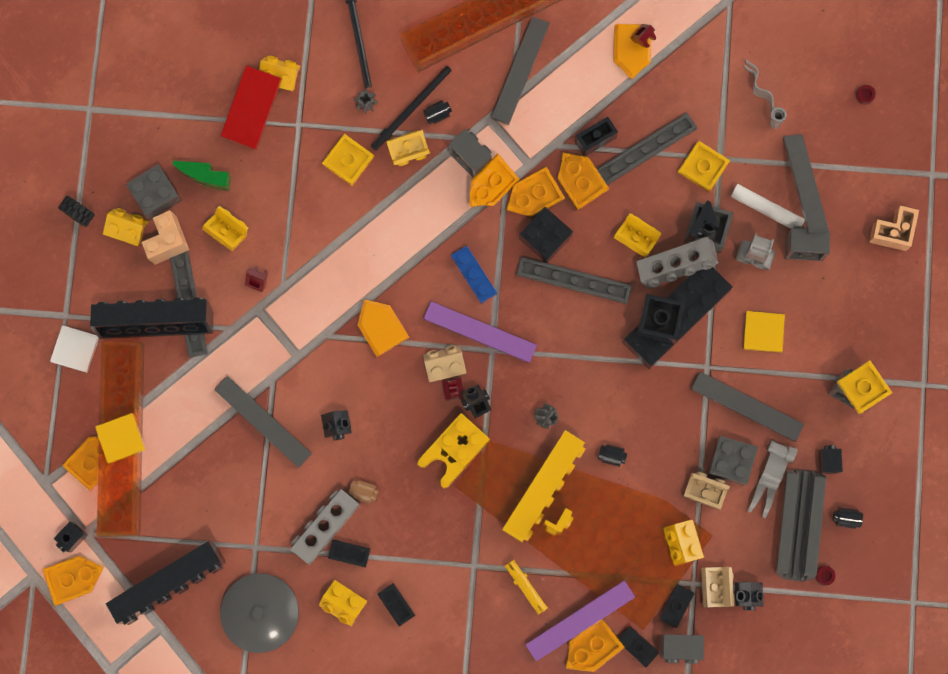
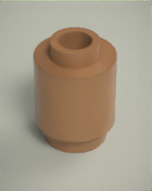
M360 480L358 482L353 481L349 490V496H353V499L371 504L373 501L376 502L379 495L376 485Z

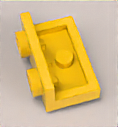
M267 56L260 61L259 70L282 78L279 88L294 91L300 65H296V62L291 60H285L284 62L278 60L275 56Z
M422 129L386 141L394 165L403 166L408 164L409 160L415 158L416 160H422L427 157V154H430Z
M220 206L216 208L215 214L202 228V230L230 251H233L246 238L249 229L243 221L238 220L228 210Z
M116 208L107 214L103 235L139 246L142 241L144 228L148 225L149 220L144 219L141 215H132L126 213L124 209Z
M629 213L614 238L646 258L661 236V232L642 221L639 217Z
M565 508L556 525L545 520L543 524L546 527L545 531L554 536L556 533L560 535L564 528H569L574 519L571 516L572 511Z
M693 520L664 528L665 538L675 566L704 558Z
M334 580L323 595L319 606L325 612L337 617L343 624L352 626L366 605L367 600Z

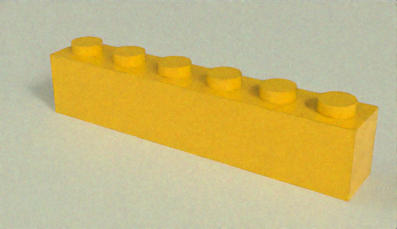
M564 431L502 531L521 543L524 540L528 541L534 532L531 530L534 523L537 525L540 523L544 516L541 512L545 506L547 508L550 507L555 499L552 497L555 490L560 491L564 485L563 477L566 473L568 475L571 474L576 466L573 464L575 458L578 457L580 459L586 450L583 447L585 442L568 431Z

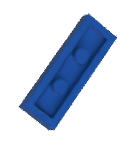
M468 246L451 255V258L481 304L497 295L496 290Z

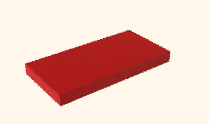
M246 65L221 137L257 150L282 78Z

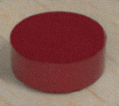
M862 85L856 92L857 101L863 105L870 104L876 96L874 88L870 85Z
M821 566L817 569L815 579L820 585H830L835 580V571L829 566Z

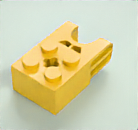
M461 413L422 455L417 465L425 468L435 460L443 461L447 465V471L441 479V486L444 489L448 488L490 442V438ZM466 437L467 444L459 445L458 439Z

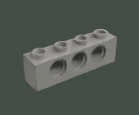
M709 237L636 261L640 280L647 288H655L666 281L672 282L677 280L678 277L690 276L696 271L712 268L713 265L719 264L714 242ZM699 255L698 259L693 261V258ZM681 261L680 265L675 267L676 263ZM663 267L662 271L660 273H657L658 270Z
M342 489L339 492L336 490L330 496L329 500L331 502L319 509L316 520L314 522L311 520L304 528L305 533L301 537L298 535L291 543L293 546L291 550L308 565L312 564L360 506ZM334 506H341L342 513L339 516H333L332 508ZM322 521H328V530L321 531L319 524ZM312 535L315 536L317 539L316 544L308 546L307 538Z

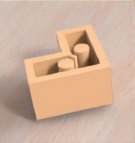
M900 206L895 211L893 223L877 220L872 226L869 243L907 251L912 246L919 210Z
M169 210L153 218L159 235L143 241L142 244L147 258L154 265L189 250L178 218L172 211Z

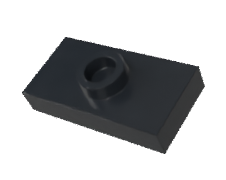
M333 539L328 559L366 568L371 549Z
M394 583L377 594L399 627L416 616Z
M676 584L659 619L677 628L695 593Z
M631 626L618 638L625 649L645 668L659 654Z

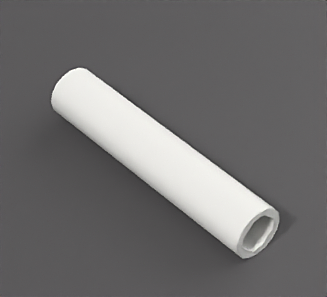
M737 184L731 195V198L790 229H794L795 226H802L805 221L804 218Z

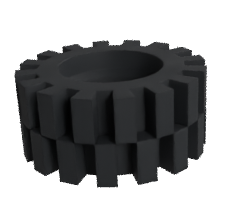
M67 195L58 207L59 210L84 227H87L95 216L93 212Z

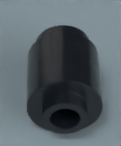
M443 100L426 107L427 109L423 111L429 125L451 117L449 113L452 112L448 101L444 103Z
M606 444V446L601 445L598 460L605 464L620 467L621 464H625L627 453L624 452L625 448Z
M838 507L837 510H834L833 522L839 527L861 528L863 513L856 509Z

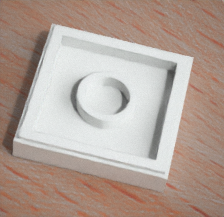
M62 325L50 362L88 373L99 341L98 336Z

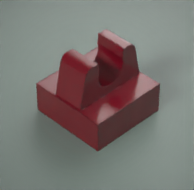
M642 24L630 38L634 43L649 48L650 45L647 43V39L656 40L655 29L651 25Z
M258 267L250 268L246 274L245 286L263 292L266 287L268 271L265 270L264 273L258 272Z
M461 378L442 381L446 401L463 398L461 394L463 392Z

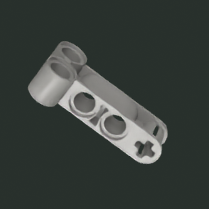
M755 233L751 242L741 241L735 259L745 264H752L763 270H770L776 251L771 249L774 239L769 240L757 236V233Z

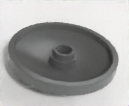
M269 574L248 575L235 582L226 592L220 610L221 624L227 637L239 648L254 653L273 651L285 644L296 630L299 621L298 600L290 586L278 577Z

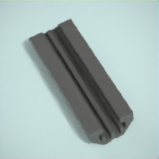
M795 468L786 472L776 574L784 580L804 582L815 579L817 575L826 476L812 470Z

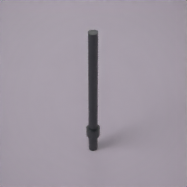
M345 0L349 6L365 88H371L372 83L355 4L357 0Z
M446 66L398 118L380 133V137L371 145L373 150L377 151L385 141L393 137L392 134L450 74L452 71L450 67Z

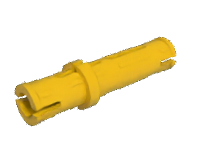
M515 559L504 567L515 580L513 581L514 584L519 586L537 614L539 615L542 611H545L548 607L527 579V574L523 573L515 562Z

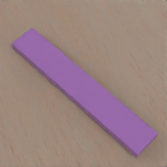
M432 301L424 317V320L527 363H530L537 347L534 343Z
M624 580L526 643V646L534 659L538 661L634 599L635 595Z

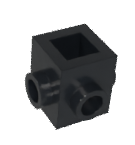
M478 384L461 392L464 399L461 403L466 412L470 410L474 419L492 410L488 403L490 397L485 389L481 390Z
M348 410L332 411L321 415L325 438L333 437L334 441L345 439L344 435L352 433Z
M735 582V606H743V610H755V607H763V583Z

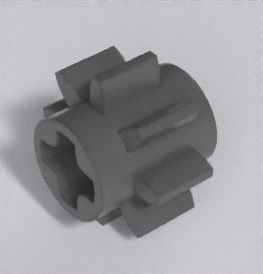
M368 89L362 93L358 91L359 97L354 98V102L359 103L356 106L357 110L362 109L364 114L369 110L373 112V105L378 104L377 100H373L376 96L375 93L370 94ZM365 99H369V101H367V104H363V102H365Z
M544 404L543 408L538 407L534 414V418L537 421L536 424L546 429H549L550 425H555L558 421L556 408L548 404Z

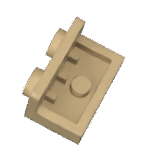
M452 345L440 351L431 350L423 355L429 382L467 373L460 346Z
M702 472L692 473L683 497L721 510L730 486L725 485L726 482L718 478L711 480L707 478L708 475Z
M732 567L701 568L703 607L734 606L735 595L733 592L734 576Z

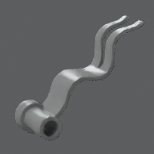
M746 59L745 62L754 69L752 70L744 65L745 70L752 73L755 78L752 91L755 96L765 98L769 102L770 126L777 129L785 121L787 113L781 107H774V97L770 91L757 86L756 80L759 70Z
M774 441L770 442L767 449L770 455L757 484L748 512H752L765 488L768 487L766 504L762 515L766 519L776 490L785 473L788 462L793 463L798 449L791 446L788 448Z

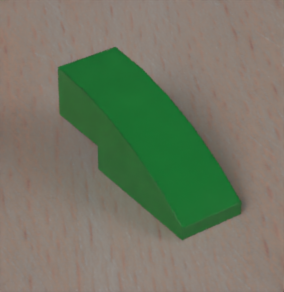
M172 162L176 170L194 182L213 189L230 191L231 176L229 172L213 171L210 163Z

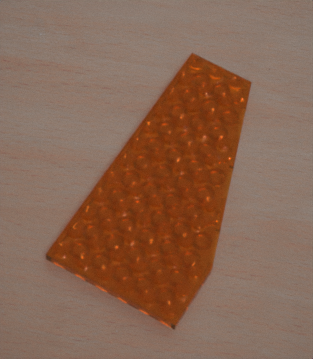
M491 441L456 488L505 525L546 460ZM573 469L570 475L566 473L563 477L564 485L560 491L555 490L552 495L555 498L549 508L545 506L541 512L544 514L542 520L538 525L534 523L531 528L534 532L526 542L598 597L625 580L635 598L618 608L617 611L644 630L694 562L690 561L674 565L665 538L664 528L691 519L666 500ZM565 508L572 511L571 516L574 519L569 528H564L560 535L556 533L554 536L545 531L546 527L543 526L545 520L556 525ZM694 522L699 543L703 550L712 538V535Z

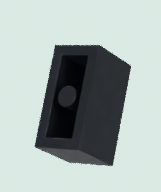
M606 117L575 136V143L583 156H587L616 139L618 131L609 117Z

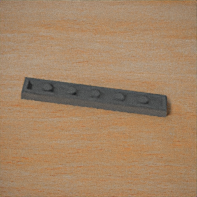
M532 16L493 112V120L506 125L510 124L550 25L549 22Z
M688 113L602 165L597 170L608 186L697 130V126Z
M803 135L784 136L783 142L808 234L827 232L828 225Z
M189 251L171 257L170 261L177 298L193 300V298L197 297ZM205 334L185 335L189 358L208 354Z
M521 257L516 275L626 305L632 287L629 284Z
M702 372L698 374L691 390L796 442L804 426L803 423Z
M228 376L215 389L222 398L298 468L312 455L311 452Z

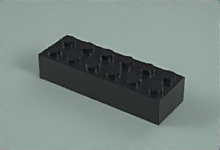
M713 267L707 270L696 271L667 297V299L685 302L675 344L733 288ZM637 326L622 343L650 370L675 344L637 336Z
M201 297L193 298V300L176 298L174 301L156 299L155 302H147L145 300H137L134 303L117 301L113 304L98 302L91 305L90 327L99 339L213 334L214 312L207 299Z
M208 541L105 604L116 624L131 625L138 620L137 617L139 615H147L154 611V606L157 604H166L172 600V595L178 593L180 595L187 591L190 584H198L206 579L205 575L208 573L215 574L222 570V565L226 562L215 543Z

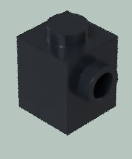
M69 521L53 539L57 542L56 546L62 552L72 553L88 535L77 524Z

